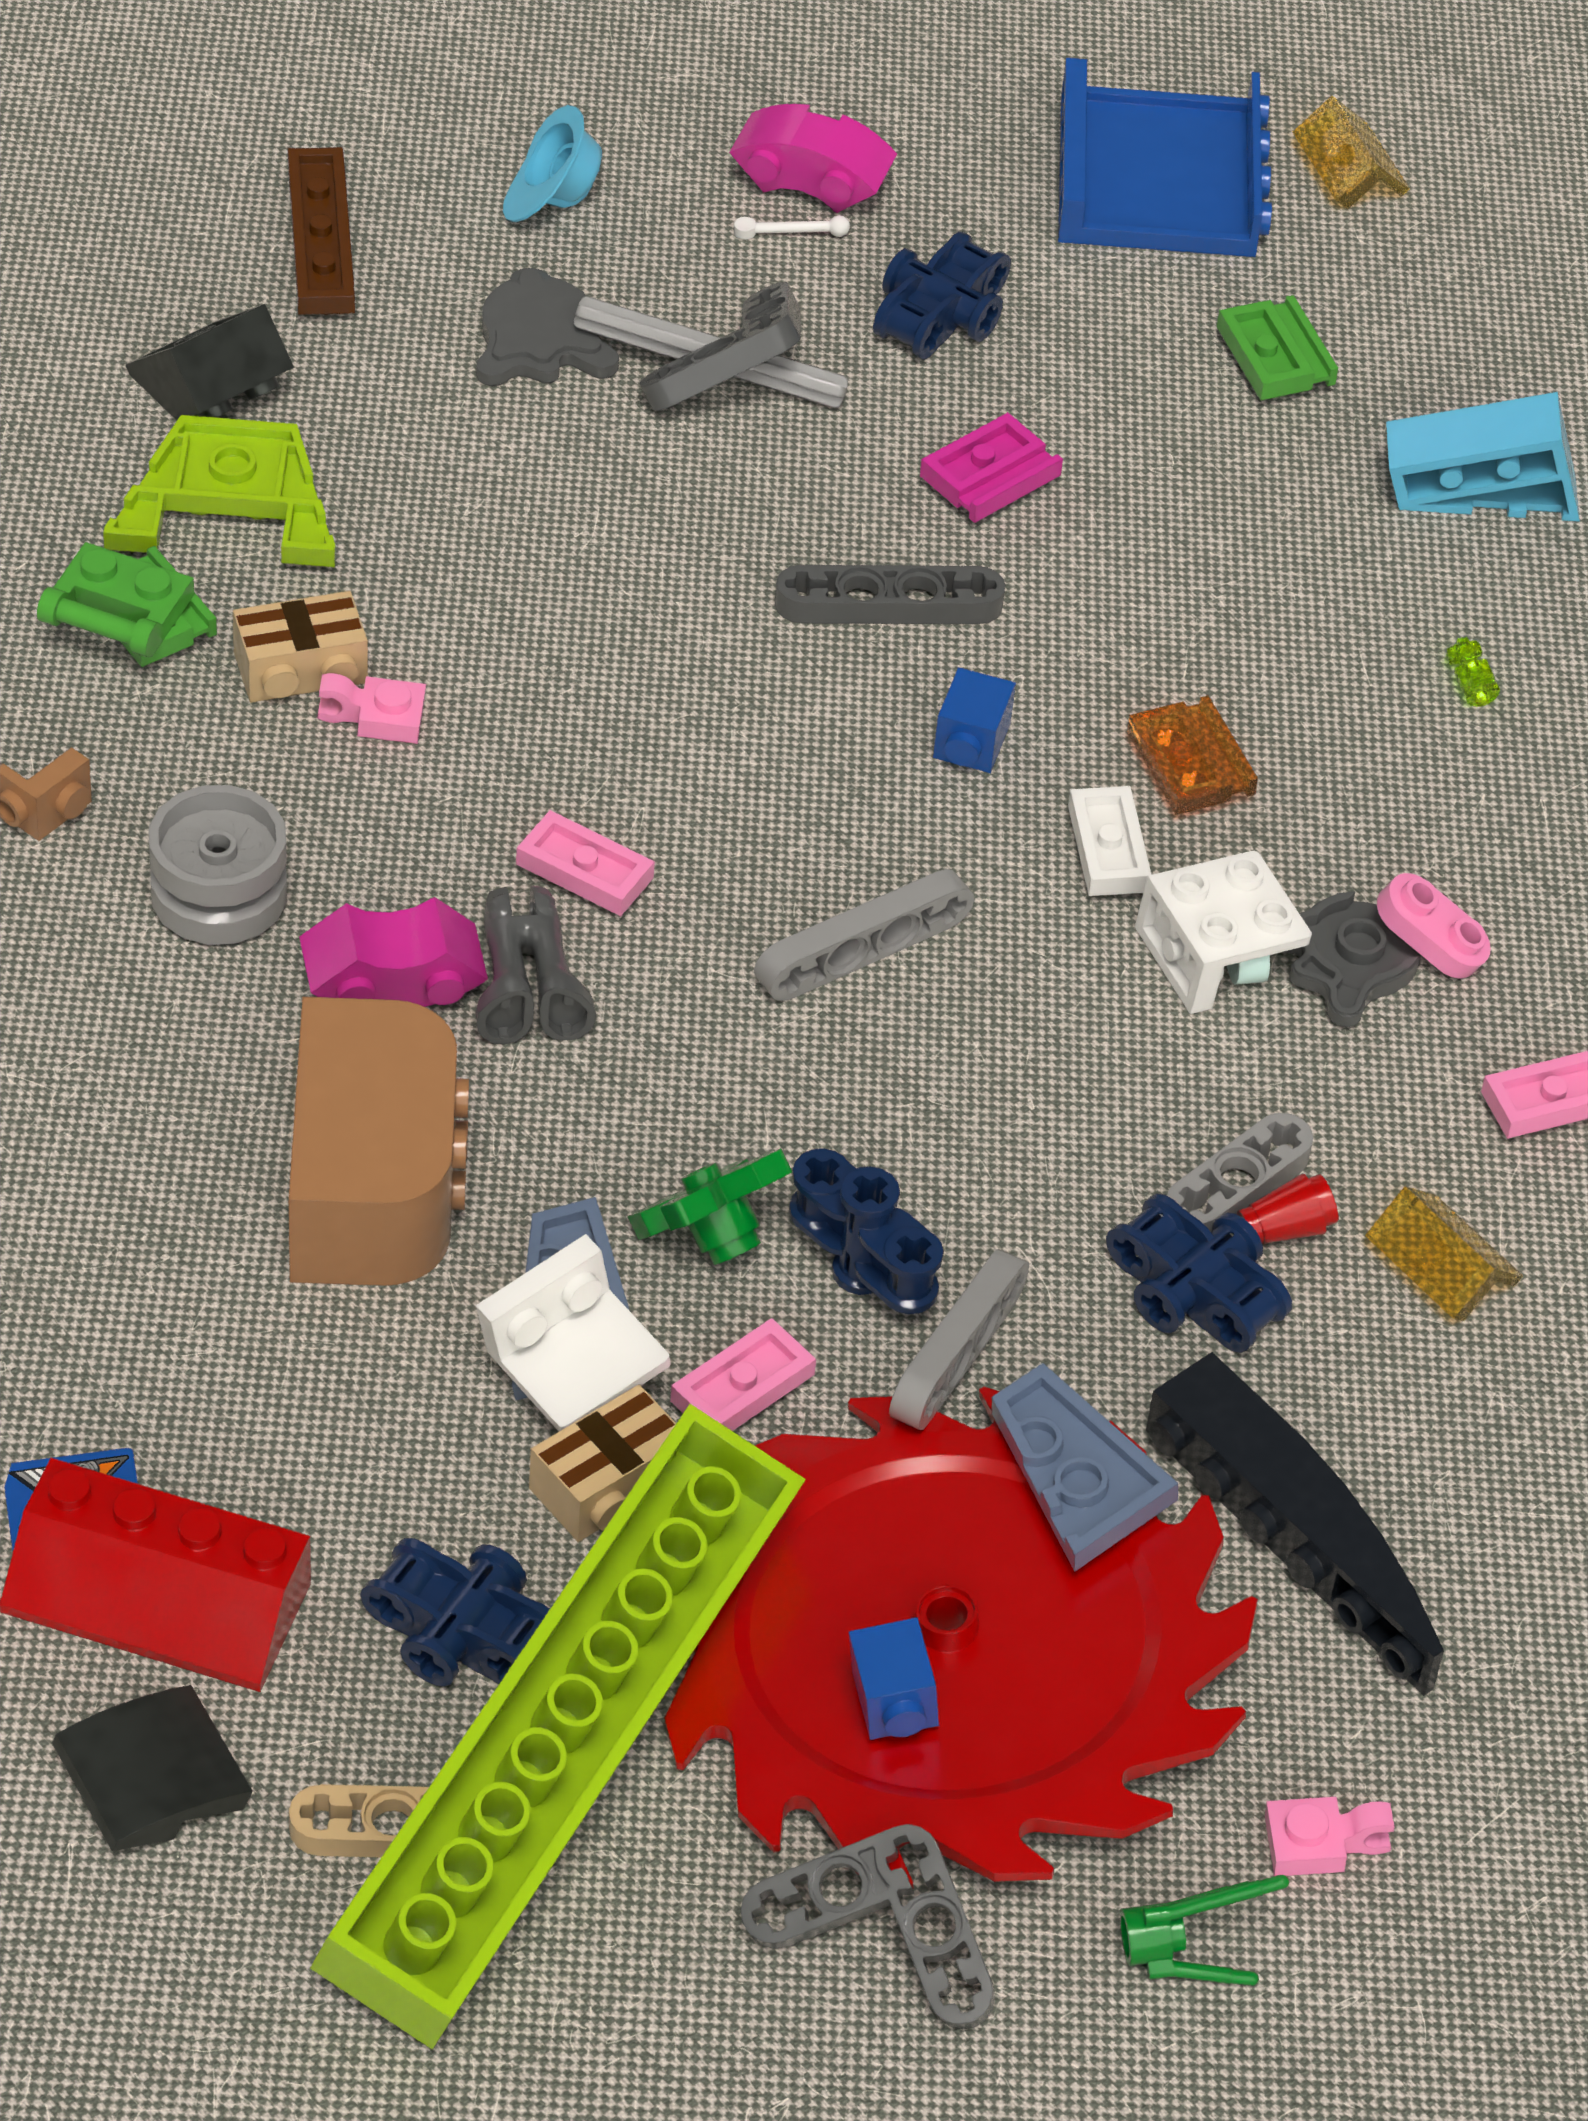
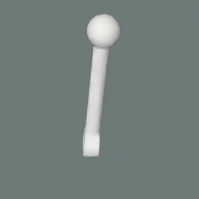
M841 215L834 216L830 221L755 222L753 218L740 217L734 223L735 236L744 240L753 238L756 233L830 232L836 237H842L850 229L848 219Z

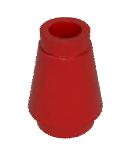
M1302 1173L1249 1204L1248 1207L1237 1211V1215L1253 1226L1262 1244L1322 1235L1326 1233V1226L1335 1224L1339 1220L1334 1196L1327 1181L1321 1174L1308 1178Z

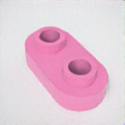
M1403 873L1397 875L1379 893L1377 909L1386 926L1444 974L1453 978H1467L1488 960L1491 947L1483 927L1437 890L1429 881L1415 874Z

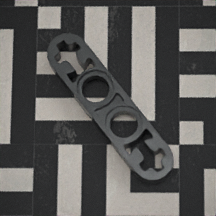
M796 565L783 570L778 575L775 607L783 618L796 623L984 624L997 619L1002 613L1006 584L1003 577L997 571L982 566ZM857 588L871 591L875 597L864 601L855 600L849 597L846 592ZM911 589H923L931 592L934 597L925 601L913 600L905 592ZM828 591H834V597H828ZM798 592L806 593V596H799ZM946 592H952V598H946ZM974 593H979L982 597H976Z

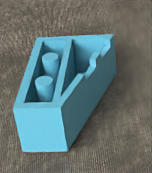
M1558 392L1386 422L1389 471L1399 510L1472 515L1473 507L1507 509L1508 517L1526 518L1527 510L1561 512L1563 521L1580 522L1575 470Z

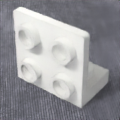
M1249 851L1149 875L1135 923V929L1190 1014L1212 1009L1219 982L1224 975V966L1307 946L1312 936V932L1257 851Z
M587 1234L476 1305L487 1352L558 1431L563 1430L635 1386L643 1385L671 1365L669 1353L609 1289L602 1251Z

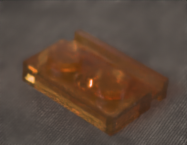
M1209 695L1200 697L1199 704L1186 706L1183 701L1129 715L1127 733L1175 815L1230 802L1234 794L1244 792L1247 797L1256 794L1258 777Z

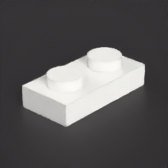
M1131 787L1070 789L1068 808L1088 896L1144 893L1147 877L1151 875V870Z

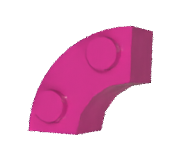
M806 104L773 105L751 113L729 152L763 193L780 188L803 191L822 200L835 213L875 195L897 156V153L887 142L865 125L843 114L840 120L809 112L810 105Z
M436 897L413 908L394 912L364 911L346 903L299 936L310 992L317 997L402 1000L424 1007L434 1004L449 1005L460 1000L464 993L488 980L475 923Z

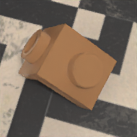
M72 747L28 780L3 763L0 765V817L8 825L21 828L38 841L42 840L68 819L78 817L87 805L92 802L90 761Z

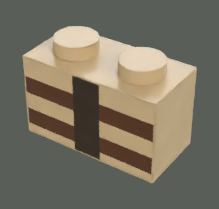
M351 591L233 610L234 655L250 703L317 692L320 690L322 674L327 673L343 675L349 678L355 685L365 684L366 676H368V640Z
M639 1384L532 1447L530 1452L529 1489L573 1538L580 1542L598 1530L604 1531L676 1423Z

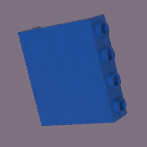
M1066 58L1060 103L1058 242L1256 257L1259 235H1269L1272 216V203L1262 202V199H1268L1271 183V166H1262V163H1267L1269 158L1270 130H1261V128H1267L1270 97L1269 95H1260V72H1252L1248 98L1087 86V59Z

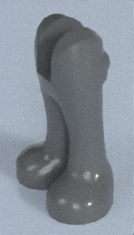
M531 885L529 915L512 916L507 887L492 890L488 893L485 903L484 928L492 958L493 982L479 998L475 1015L478 1032L491 1043L504 1045L517 1042L528 1033L532 1025L534 1001L522 954L534 955L537 973L539 1018L544 1033L554 1040H575L588 1033L594 1026L596 1011L592 996L569 970L563 949L561 923L556 910L555 899L546 888Z

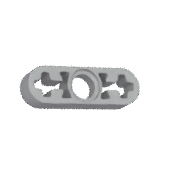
M1288 1113L1268 1115L1173 1184L1167 1196L1174 1199L1182 1208L1185 1207L1191 1211L1189 1213L1200 1220L1212 1232L1213 1223L1222 1214L1227 1212L1237 1214L1238 1210L1248 1207L1249 1204L1287 1183L1306 1168L1313 1142L1312 1130L1304 1120ZM1271 1142L1279 1146L1272 1152H1270ZM1270 1152L1269 1161L1267 1162L1266 1158ZM1229 1169H1241L1250 1173L1254 1177L1255 1182L1244 1187L1234 1186L1225 1181L1221 1174ZM1207 1203L1205 1214L1197 1210Z

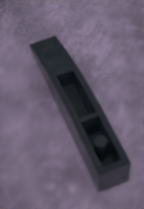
M1213 1352L1153 1390L1146 1432L1150 1435L1157 1449L1166 1456H1173L1194 1476L1198 1486L1205 1495H1208L1213 1500H1219L1238 1518L1250 1538L1259 1544H1265L1287 1565L1292 1577L1301 1586L1311 1588L1334 1610L1339 1622L1348 1631L1358 1633L1382 1656L1385 1665L1395 1676L1406 1679L1423 1696L1432 1691L1435 1686L1444 1649L1416 1590L1381 1532L1344 1482L1305 1438Z

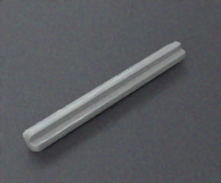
M589 296L582 297L574 318V325L577 329L673 359H678L722 338ZM780 355L734 376L744 381L831 408H839L848 387V378L844 375Z

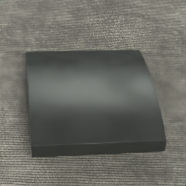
M192 1685L145 1695L101 1711L60 1731L55 1735L52 1742L112 1851L174 1840L183 1821L244 1810L253 1792Z

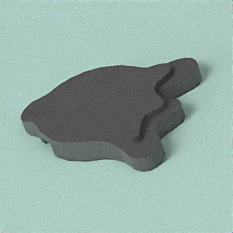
M523 268L515 271L510 280L504 282L490 293L483 305V337L488 345L485 352L477 360L476 376L484 385L498 386L517 376L528 377L546 384L552 383L558 379L560 367L565 365L573 366L595 378L605 379L613 376L618 371L619 355L616 350L606 344L598 335L575 327L576 309L582 297L586 296L585 293L574 285L551 277L540 269Z
M1355 891L1337 893L1319 901L1309 910L1299 913L1312 932L1309 945L1284 951L1299 957L1291 966V982L1298 987L1321 994L1326 1000L1328 1017L1333 1023L1344 1027L1356 1025L1361 1020L1364 1008L1371 1001L1394 994L1408 985L1416 975L1421 955L1386 926L1379 915L1376 904L1354 901Z

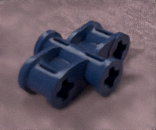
M965 232L954 234L934 254L928 264L919 261L918 255L908 248L902 249L892 259L885 272L882 288L887 296L875 315L873 332L883 339L891 336L912 347L913 354L920 359H927L932 356L938 347L952 335L957 326L968 330V336L974 341L982 342L993 331L1002 312L1003 299L997 294L1002 289L1011 268L1010 256L1003 252L993 254L972 243L971 236Z
M812 1149L801 1154L793 1167L792 1177L797 1191L792 1195L789 1204L790 1218L797 1228L802 1230L821 1248L831 1254H835L832 1263V1274L839 1287L849 1293L858 1295L874 1293L889 1308L899 1313L919 1314L930 1309L936 1302L939 1292V1284L935 1272L941 1267L944 1254L943 1246L937 1236L925 1228L912 1215L900 1208H896L900 1197V1188L893 1175L881 1168L871 1166L856 1168L843 1155L829 1149Z
M1157 1193L1150 1196L1144 1202L1142 1212L1128 1224L1114 1226L1106 1236L1107 1248L1116 1264L1141 1282L1134 1290V1301L1138 1311L1152 1327L1161 1332L1172 1333L1178 1330L1183 1325L1185 1314L1187 1313L1198 1326L1212 1335L1224 1347L1233 1352L1242 1353L1254 1345L1256 1334L1269 1322L1283 1320L1292 1310L1290 1294L1282 1281L1256 1263L1263 1255V1244L1258 1233L1250 1223L1237 1214L1228 1212L1222 1214L1215 1220L1212 1225V1232H1210L1200 1220L1183 1209L1174 1199Z
M414 1538L400 1540L393 1549V1561L379 1579L368 1581L361 1590L360 1597L366 1610L386 1627L409 1636L401 1646V1656L407 1667L424 1681L444 1687L452 1684L458 1675V1663L461 1661L470 1669L499 1685L550 1610L544 1604L520 1594L527 1582L526 1572L521 1564L503 1549L493 1545L482 1544L472 1552L469 1558L470 1568L467 1569L456 1560L442 1554L422 1541Z

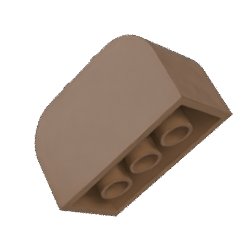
M302 997L289 1185L290 1283L398 1285L426 1275L445 1256L451 1238L452 1210H465L466 1171H455L454 1168L466 1169L468 1120H455V1118H468L469 1079L456 1078L457 1044L454 1034L448 1024L432 1010L419 1004L402 1000Z

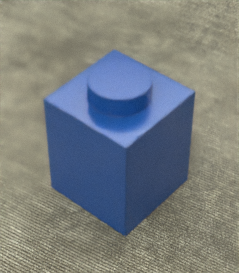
M958 667L938 715L933 758L991 773L1011 725L1016 682Z
M918 1617L849 1631L852 1673L870 1740L887 1736L907 1737L918 1733L922 1729L939 1726L936 1683Z

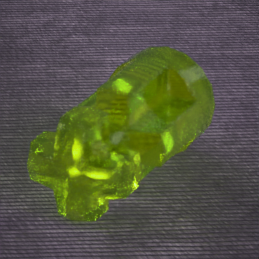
M1461 637L1456 639L1455 645L1447 648L1446 657L1450 665L1459 664V666L1454 668V674L1467 703L1474 707L1485 706L1497 698L1500 692L1499 685L1487 659H1477L1483 653L1479 642L1469 641L1467 637Z

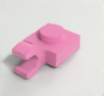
M334 673L322 674L319 697L321 698L317 718L329 723H358L357 736L418 744L426 684L366 676L364 689H361L343 675Z
M1337 1797L1266 1802L1265 1823L1274 1876L1345 1872L1347 1853L1377 1855L1391 1851L1389 1832H1394V1821L1391 1805L1388 1802L1365 1803L1345 1814H1339Z

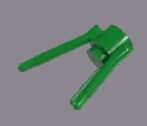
M1277 1875L1263 1880L1245 1881L1231 1886H1224L1168 1903L1121 1908L1120 1931L1127 1964L1129 1966L1146 1964L1149 1980L1179 1977L1225 1984L1255 1986L1259 1981V1976L1253 1971L1173 1960L1174 1952L1186 1950L1183 1917L1285 1889L1289 1885L1288 1877Z

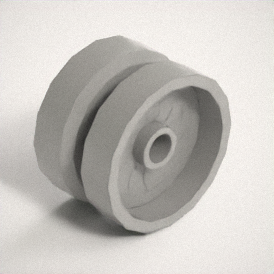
M202 785L176 794L158 808L149 825L151 902L154 911L164 926L184 939L206 945L236 944L259 936L278 921L287 903V853L285 822L274 804L254 791L236 786Z

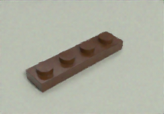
M343 147L288 148V176L298 315L355 313V290Z

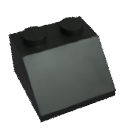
M265 304L217 320L125 364L129 375L176 420H178L180 415L193 416L196 414L197 416L216 418L232 410L228 399L245 392L247 399L251 400L279 387L275 376L294 368Z

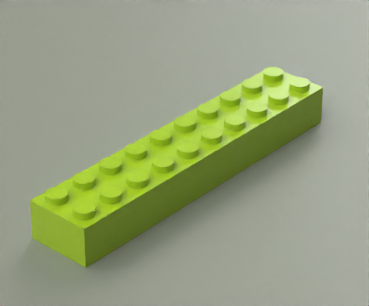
M689 1404L336 1923L310 1969L430 2049H433L806 1479L692 1404Z

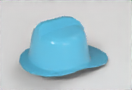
M566 105L556 109L545 119L536 132L526 159L504 199L503 213L508 221L519 222L525 220L539 211L545 204L559 208L574 206L589 193L600 169L602 149L595 139L584 130V117L577 107Z

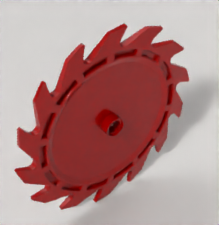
M985 1386L979 1389V1397L992 1422L989 1427L983 1429L969 1427L940 1412H936L929 1424L923 1430H918L890 1417L889 1408L893 1396L860 1397L849 1399L848 1410L877 1432L872 1438L856 1439L781 1434L754 1445L806 1480L694 1650L696 1653L664 1717L676 1768L684 1770L707 1741L715 1738L728 1741L734 1750L738 1817L773 1853L781 1851L785 1816L792 1810L804 1809L815 1816L838 1849L895 1826L910 1824L919 1826L929 1832L938 1844L943 1856L994 1882L1052 1880L1054 1867L1021 1840L1023 1836L1032 1832L1123 1839L1173 1817L1172 1804L1133 1793L1127 1790L1124 1785L1131 1780L1214 1755L1246 1718V1711L1242 1706L1203 1710L1193 1708L1187 1703L1189 1699L1248 1650L1258 1605V1599L1250 1596L1218 1613H1208L1198 1607L1224 1544V1536L1209 1496L1201 1495L1182 1522L1167 1524L1155 1516L1077 1571H1074L992 1415V1396L1000 1391ZM1111 1420L1109 1421L1112 1425H1114L1121 1433H1123L1130 1441H1132L1139 1449H1141V1450L1147 1455L1146 1451H1145L1143 1448H1141L1134 1440H1132L1125 1432H1123V1431H1122L1117 1425H1115ZM918 1617L936 1683L939 1726L922 1729L918 1733L907 1737L887 1736L870 1740L852 1673L849 1631ZM904 1842L898 1845V1852L901 1847H903L906 1844H909L910 1842ZM899 1852V1858L889 1863L890 1870L902 1868L914 1889L913 1880Z

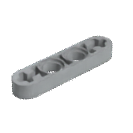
M944 869L936 871L774 943L757 960L754 968L755 977L775 1000L786 1001L952 928L962 921L972 909L974 893L953 870Z
M996 1249L903 1373L891 1400L889 1408L890 1417L918 1430H923L929 1424L1013 1309L1025 1285L1029 1272V1262L1000 1249Z

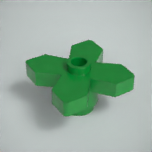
M781 1148L767 1152L750 1161L745 1159L732 1163L720 1170L715 1162L681 1178L684 1190L663 1198L627 1217L638 1240L654 1236L669 1228L672 1231L688 1226L700 1253L708 1252L713 1265H717L743 1254L761 1243L755 1231L760 1224L746 1195L792 1173V1170Z

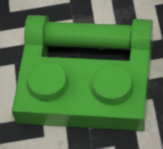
M85 542L54 587H47L44 590L37 607V619L53 626H59L63 622L130 645L131 652L149 658L156 652L193 598L194 578Z

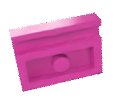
M1007 412L922 458L920 477L956 508L963 506L969 511V519L976 523L1061 476L1063 458L1058 454L1052 457L1045 451L1046 444Z

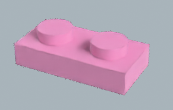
M551 810L518 845L516 850V865L619 916L623 915L654 878L655 861Z
M1588 1051L1484 1077L1481 1093L1507 1139L1588 1119Z
M771 1318L671 1385L670 1402L682 1413H684L689 1404H692L733 1431L815 1375L816 1358Z

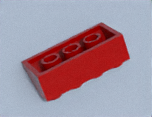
M50 1458L23 1511L0 1600V1613L261 1692L311 1585L310 1536Z

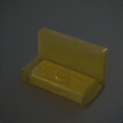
M1330 96L1292 131L1334 199L1346 209H1349L1379 181H1382L1400 196H1403L1410 190L1368 123L1334 96Z
M1407 1186L1403 1187L1365 1235L1446 1313L1456 1320L1465 1321L1496 1282L1516 1286L1523 1277L1514 1266L1439 1197Z

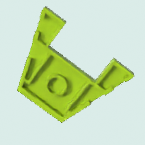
M180 415L150 459L148 473L139 485H132L124 497V508L116 519L110 517L103 531L104 548L116 551L147 553L148 548L155 546L158 549L165 511L189 512L195 515L244 516L257 520L266 518L285 520L281 544V563L335 567V541L333 535L329 534L326 525V513L321 499H318L313 484V472L298 425L293 423Z

